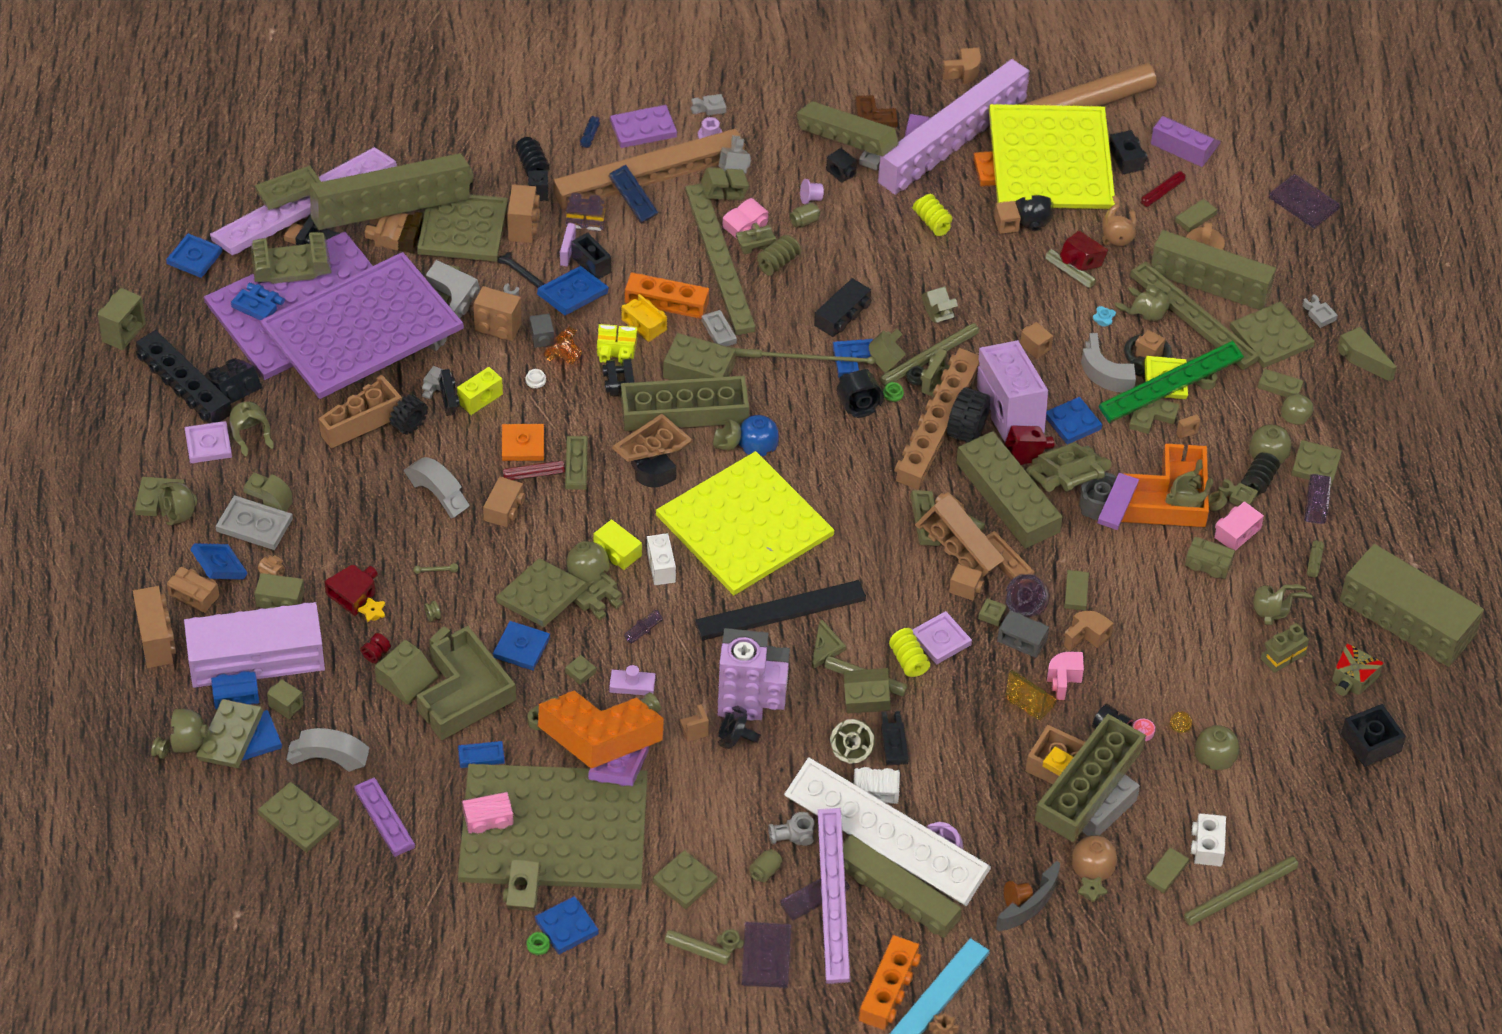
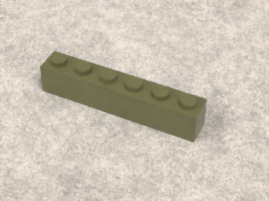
M812 101L797 112L800 129L882 157L899 145L895 128Z
M852 834L843 843L844 873L846 872L852 876L859 884L870 888L877 896L891 902L896 909H901L914 921L925 925L933 934H938L945 938L960 921L962 910L960 906Z

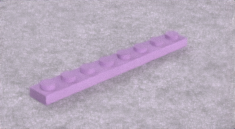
M841 808L818 809L827 984L850 982Z

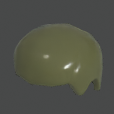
M1291 394L1282 404L1281 415L1287 422L1303 425L1312 416L1314 411L1313 402L1302 394Z
M732 419L723 421V424H725L724 428L716 429L713 438V446L716 449L730 451L739 444L741 428Z

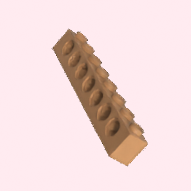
M961 348L958 349L956 355L952 354L948 363L950 367L948 370L945 369L941 376V385L937 384L935 387L934 399H929L927 403L926 415L922 414L919 419L918 426L920 427L918 430L914 429L910 438L912 442L910 445H906L903 451V460L897 462L895 467L897 482L917 490L920 489L948 433L947 425L953 404L964 387H971L978 373V366L980 365L978 361L979 355Z

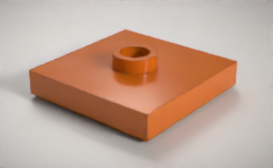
M502 424V461H544V424Z

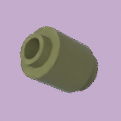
M810 202L793 209V212L789 214L791 223L794 227H804L818 221L820 216L818 206Z
M773 849L764 851L749 867L752 878L756 881L766 882L780 868L782 863L781 856Z

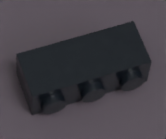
M851 278L815 312L814 326L831 337L842 332L851 320L854 321L863 309H867L872 301L871 289Z

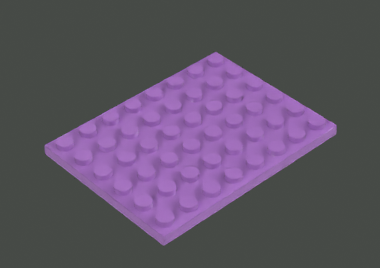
M346 232L327 240L331 273L320 275L310 280L276 284L271 282H254V274L204 296L207 306L264 380L293 367V365L262 328L260 320L232 308L231 301L242 289L250 292L247 290L248 283L264 286V289L270 292L275 291L279 293V296L285 298L282 306L275 303L277 305L275 313L372 267V264Z
M403 252L260 320L262 328L319 399L464 329L463 322Z

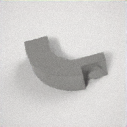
M1089 333V340L1085 341L1081 360L1085 374L1095 384L1110 391L1123 393L1134 388L1136 382L1134 364H1118L1104 358L1099 349L1098 333Z
M423 457L404 469L414 487L424 486L435 494L450 518H454L470 506L459 490L461 488L459 482L436 460Z
M322 728L307 729L301 731L299 739L291 742L286 760L291 764H295L310 758H326L335 761L349 772L365 766L369 747L359 739L344 732Z

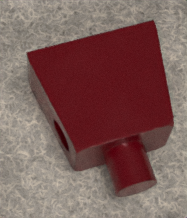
M1077 231L1066 239L1060 253V258L1063 263L1071 264L1078 270L1084 271L1101 267L1108 249L1081 231Z
M1013 425L1010 427L1004 445L1019 464L1024 465L1032 463L1033 459L1043 454L1044 449H1053L1054 439L1052 436L1045 437L1039 426Z
M350 565L324 581L326 595L356 616L359 613L358 608L366 605L367 598L374 596L375 581L373 579L378 576V573L372 566L362 571L355 565Z

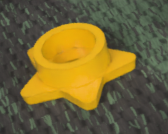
M367 598L366 605L359 607L358 612L365 614L368 622L378 620L380 617L384 618L385 614L382 609L385 606V602H375L371 598Z

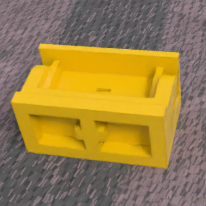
M640 294L638 295V300L634 299L628 304L621 306V320L630 327H637V333L648 342L667 330L666 314L658 310L650 300L645 299Z

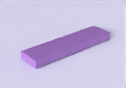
M375 777L354 786L356 794L393 856L396 857L414 849L415 844Z

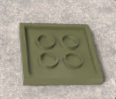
M1281 301L1230 322V329L1259 355L1258 362L1263 368L1314 347L1315 341Z
M539 558L496 596V600L502 606L545 627L587 589V584L585 581Z

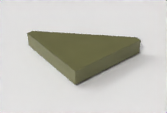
M823 620L819 621L812 660L813 669L825 663L828 656L835 657L846 651V645Z

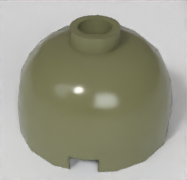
M1264 425L1254 432L1250 440L1249 452L1253 458L1262 452L1272 454L1282 464L1290 456L1291 438L1287 431L1278 425Z
M179 482L162 484L159 489L163 488L161 494H158L161 515H167L170 520L166 523L168 525H177L187 521L192 517L197 505L196 495L192 493L189 487Z
M582 541L575 545L569 551L566 559L569 574L585 582L599 579L601 577L600 573L604 570L607 573L610 568L609 558L605 549L598 543L591 541Z
M180 708L174 710L171 720V727H174V734H171L173 752L190 753L197 750L201 746L203 738L208 736V725L204 724L202 717L192 709Z
M848 719L839 723L833 729L830 737L834 755L841 761L849 764L860 763L866 760L873 753L876 744L872 728L864 721L858 719Z
M1222 725L1207 727L1197 738L1194 747L1195 756L1199 763L1202 765L1205 763L1210 766L1209 769L1224 770L1230 768L1239 755V740L1228 727Z

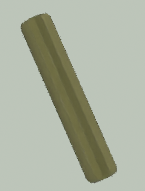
M1050 249L1046 253L1045 258L1086 287L1091 288L1095 284V277L1086 271L1078 270L1071 264L1063 263L1060 254L1055 250Z
M668 930L665 935V942L722 964H727L730 960L731 953L727 950L673 930Z

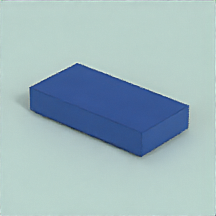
M502 741L458 745L460 768H467L468 764H505Z

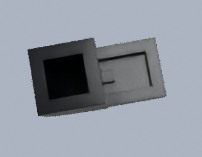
M661 454L651 460L647 457L631 461L632 467L637 471V481L644 486L656 488L676 480V465L666 454Z

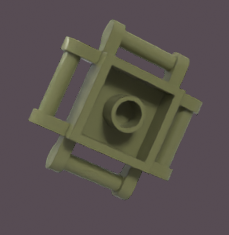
M1073 442L1038 455V458L1032 460L1033 465L1029 466L1026 472L1032 480L1035 479L1049 492L1053 491L1059 484L1067 492L1077 485L1093 479L1100 480L1104 478V471L1110 469L1111 461L1096 454L1091 447H1081Z

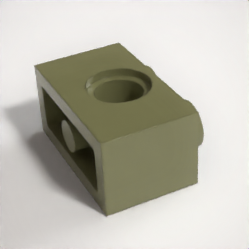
M512 860L511 866H507L506 879L509 880V888L504 889L503 902H507L508 909L536 912L541 869L539 862ZM524 880L528 883L526 889L517 890L515 888L516 883Z

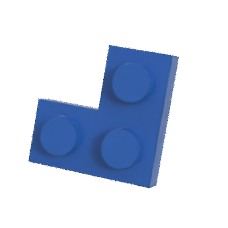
M873 339L833 342L834 356L872 357L869 351V344ZM835 360L838 378L843 374H850L859 370L857 362Z

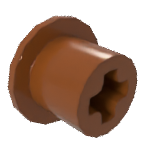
M1008 881L1004 885V899L1007 906L1013 902L1019 907L1033 896L1029 883L1016 884L1014 881Z

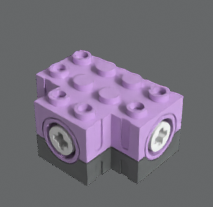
M724 628L719 667L718 716L725 717L728 712L732 714V707L737 705L747 710V720H762L763 708L784 710L790 648L768 646V632Z

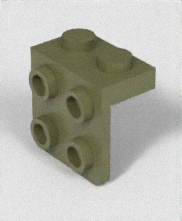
M939 349L936 356L932 355L928 369L923 370L920 378L923 381L922 393L935 397L933 395L937 384L941 385L943 371L945 369L948 370L950 367L946 365L947 351Z

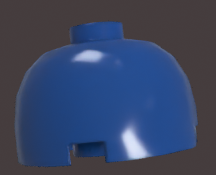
M753 415L741 423V440L738 445L743 448L746 454L750 455L756 451L760 456H765L767 452L776 450L779 444V431L772 419L764 415Z

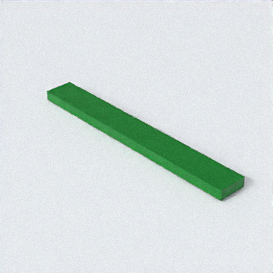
M1230 341L1100 403L1098 408L1108 423H1111L1241 361L1244 356L1235 342Z

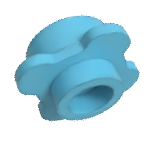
M1099 306L1097 307V313L1093 315V320L1100 326H1108L1112 324V318L1116 316V312Z

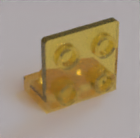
M1014 670L1008 673L1005 698L1010 703L1019 706L1028 715L1034 716L1038 720H1041L1056 705L1057 699L1046 693V691Z

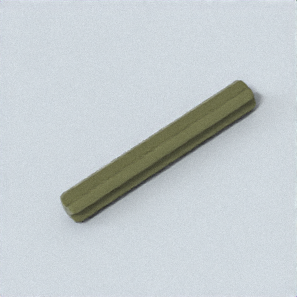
M828 656L825 661V668L843 675L844 671L867 670L832 656ZM889 678L890 692L904 696L907 685Z

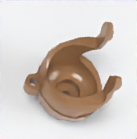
M1114 195L1112 197L1114 205L1103 217L1102 229L1104 236L1102 240L1105 245L1111 243L1115 246H1125L1136 235V212L1134 209L1129 211L1132 220L1122 216H1114L1120 207V199Z

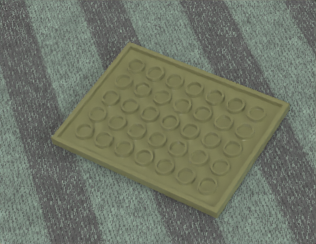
M468 764L465 800L507 792L513 813V825H509L504 829L494 828L483 833L472 832L470 834L468 833L465 817H463L458 882L509 884V880L506 879L507 866H511L512 860H522L540 863L539 885L641 889L648 771H639L633 786H621L616 783H601L596 780H589V768ZM524 880L516 883L517 885H528Z

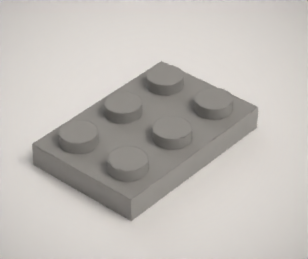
M234 495L216 525V532L275 550L293 520V516L291 513Z

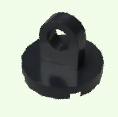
M738 705L732 707V714L728 712L721 723L718 737L721 740L718 741V744L725 749H731L740 737L758 743L761 735L745 728L747 710Z

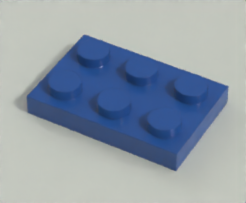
M579 266L539 287L537 295L566 316L607 294L609 287Z

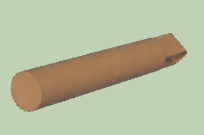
M1145 63L1021 105L1101 106L1155 88L1157 84L1156 74L1149 63Z

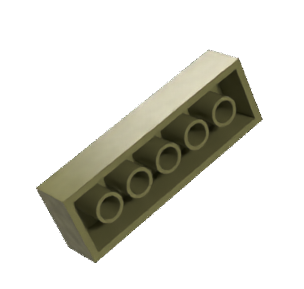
M1162 230L1154 245L1151 266L1166 279L1258 310L1265 308L1276 272L1275 267Z
M745 376L621 383L624 431L638 430L660 414L667 417L678 428L725 425L723 421L729 419L741 424L749 417Z
M993 431L958 447L957 465L1025 549L1060 533L1062 515Z
M1107 714L1037 804L1035 820L1074 842L1142 753L1146 735Z

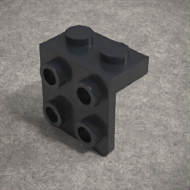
M237 358L228 360L221 367L210 369L204 375L231 401V404L262 388L255 367Z

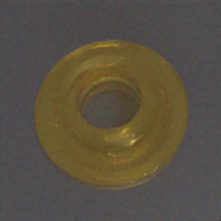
M1180 711L1171 717L1170 726L1174 731L1184 733L1191 729L1192 720L1186 712Z

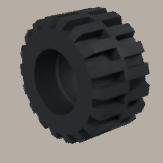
M964 387L959 392L950 412L947 425L948 436L967 443L979 438L989 414L990 395Z

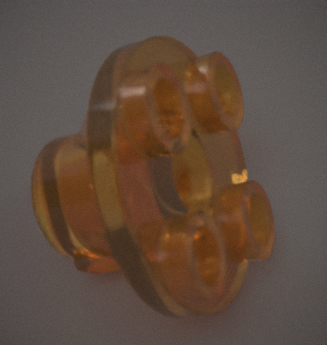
M569 326L565 331L562 330L555 338L557 342L545 350L543 355L546 356L548 361H552L555 357H561L571 365L581 357L582 349L573 340L576 334V330L573 327Z

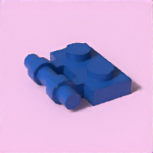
M248 283L247 290L250 292L242 289L231 301V306L253 318L262 320L273 315L277 310L275 303L282 306L285 298L279 296V293L275 291L270 292L264 289L262 285Z

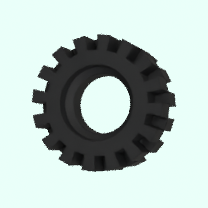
M409 394L407 397L404 396L402 401L399 400L397 402L398 405L393 407L394 411L391 412V417L389 418L390 424L405 435L413 433V429L416 431L418 429L417 426L423 424L422 420H425V415L428 414L427 404L413 394Z

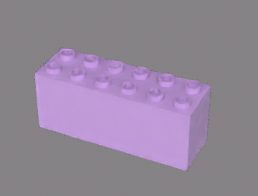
M316 602L184 619L193 688L212 685L211 678L217 677L220 674L235 675L242 671L256 673V679L325 670Z

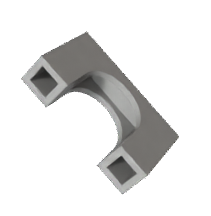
M438 260L435 261L426 274L427 281L434 289L451 297L452 300L449 307L459 319L467 313L469 305L473 299L477 298L480 292L476 278ZM447 337L427 347L437 351L440 346L445 344Z

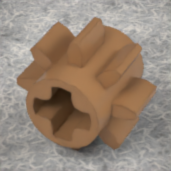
M270 555L260 561L258 570L264 574L283 576L285 567L281 564L283 562L282 559L275 555L273 557Z
M944 1012V1014L939 1016L934 1015L933 1022L929 1023V1030L933 1031L932 1034L958 1033L959 1026L954 1025L955 1017L951 1018Z

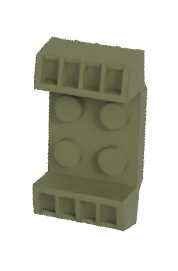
M309 233L310 244L268 249L267 238L252 241L251 258L254 282L285 283L310 280L317 276L331 273L328 244L324 233Z

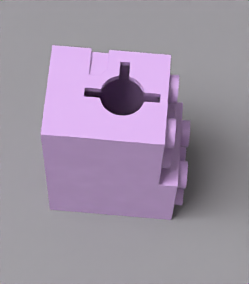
M1019 341L979 348L978 361L980 365L978 366L977 388L980 392L990 395L991 419L1004 442L1010 427L1013 425L1039 426L1043 433H1045L1048 389Z

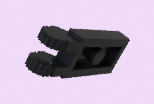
M900 711L894 712L895 723H888L887 713L881 712V732L886 765L908 764L909 757L905 729Z

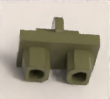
M753 223L752 229L736 233V238L743 254L752 253L753 248L756 247L764 250L776 241L770 225L759 227L757 223Z

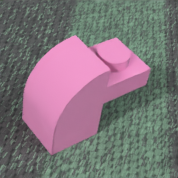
M1063 652L1053 657L1050 661L1047 682H1052V691H1056V700H1065L1067 682L1082 683L1084 671L1083 652Z

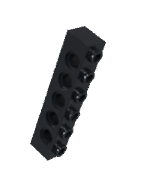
M157 330L136 341V355L141 362L144 361L154 374L157 373L163 383L169 385L178 397H182L188 407L194 409L203 421H207L209 424L217 423L230 416L232 410L231 401Z

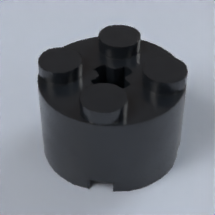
M868 369L843 374L839 378L837 395L846 412L852 414L853 417L862 418L869 416L875 412L874 408L878 404L881 406L883 403L884 394L874 375Z

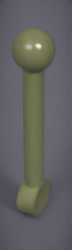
M456 563L440 567H420L417 565L413 571L416 574L424 571L445 570L455 573L458 571V565Z

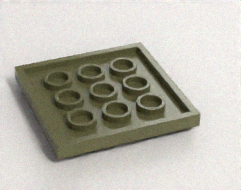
M469 195V199L426 208L417 248L418 254L497 261L508 207V198Z

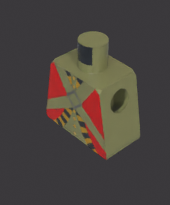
M1347 643L1332 679L1337 684L1335 691L1342 696H1345L1349 691L1360 695L1380 677L1384 662Z

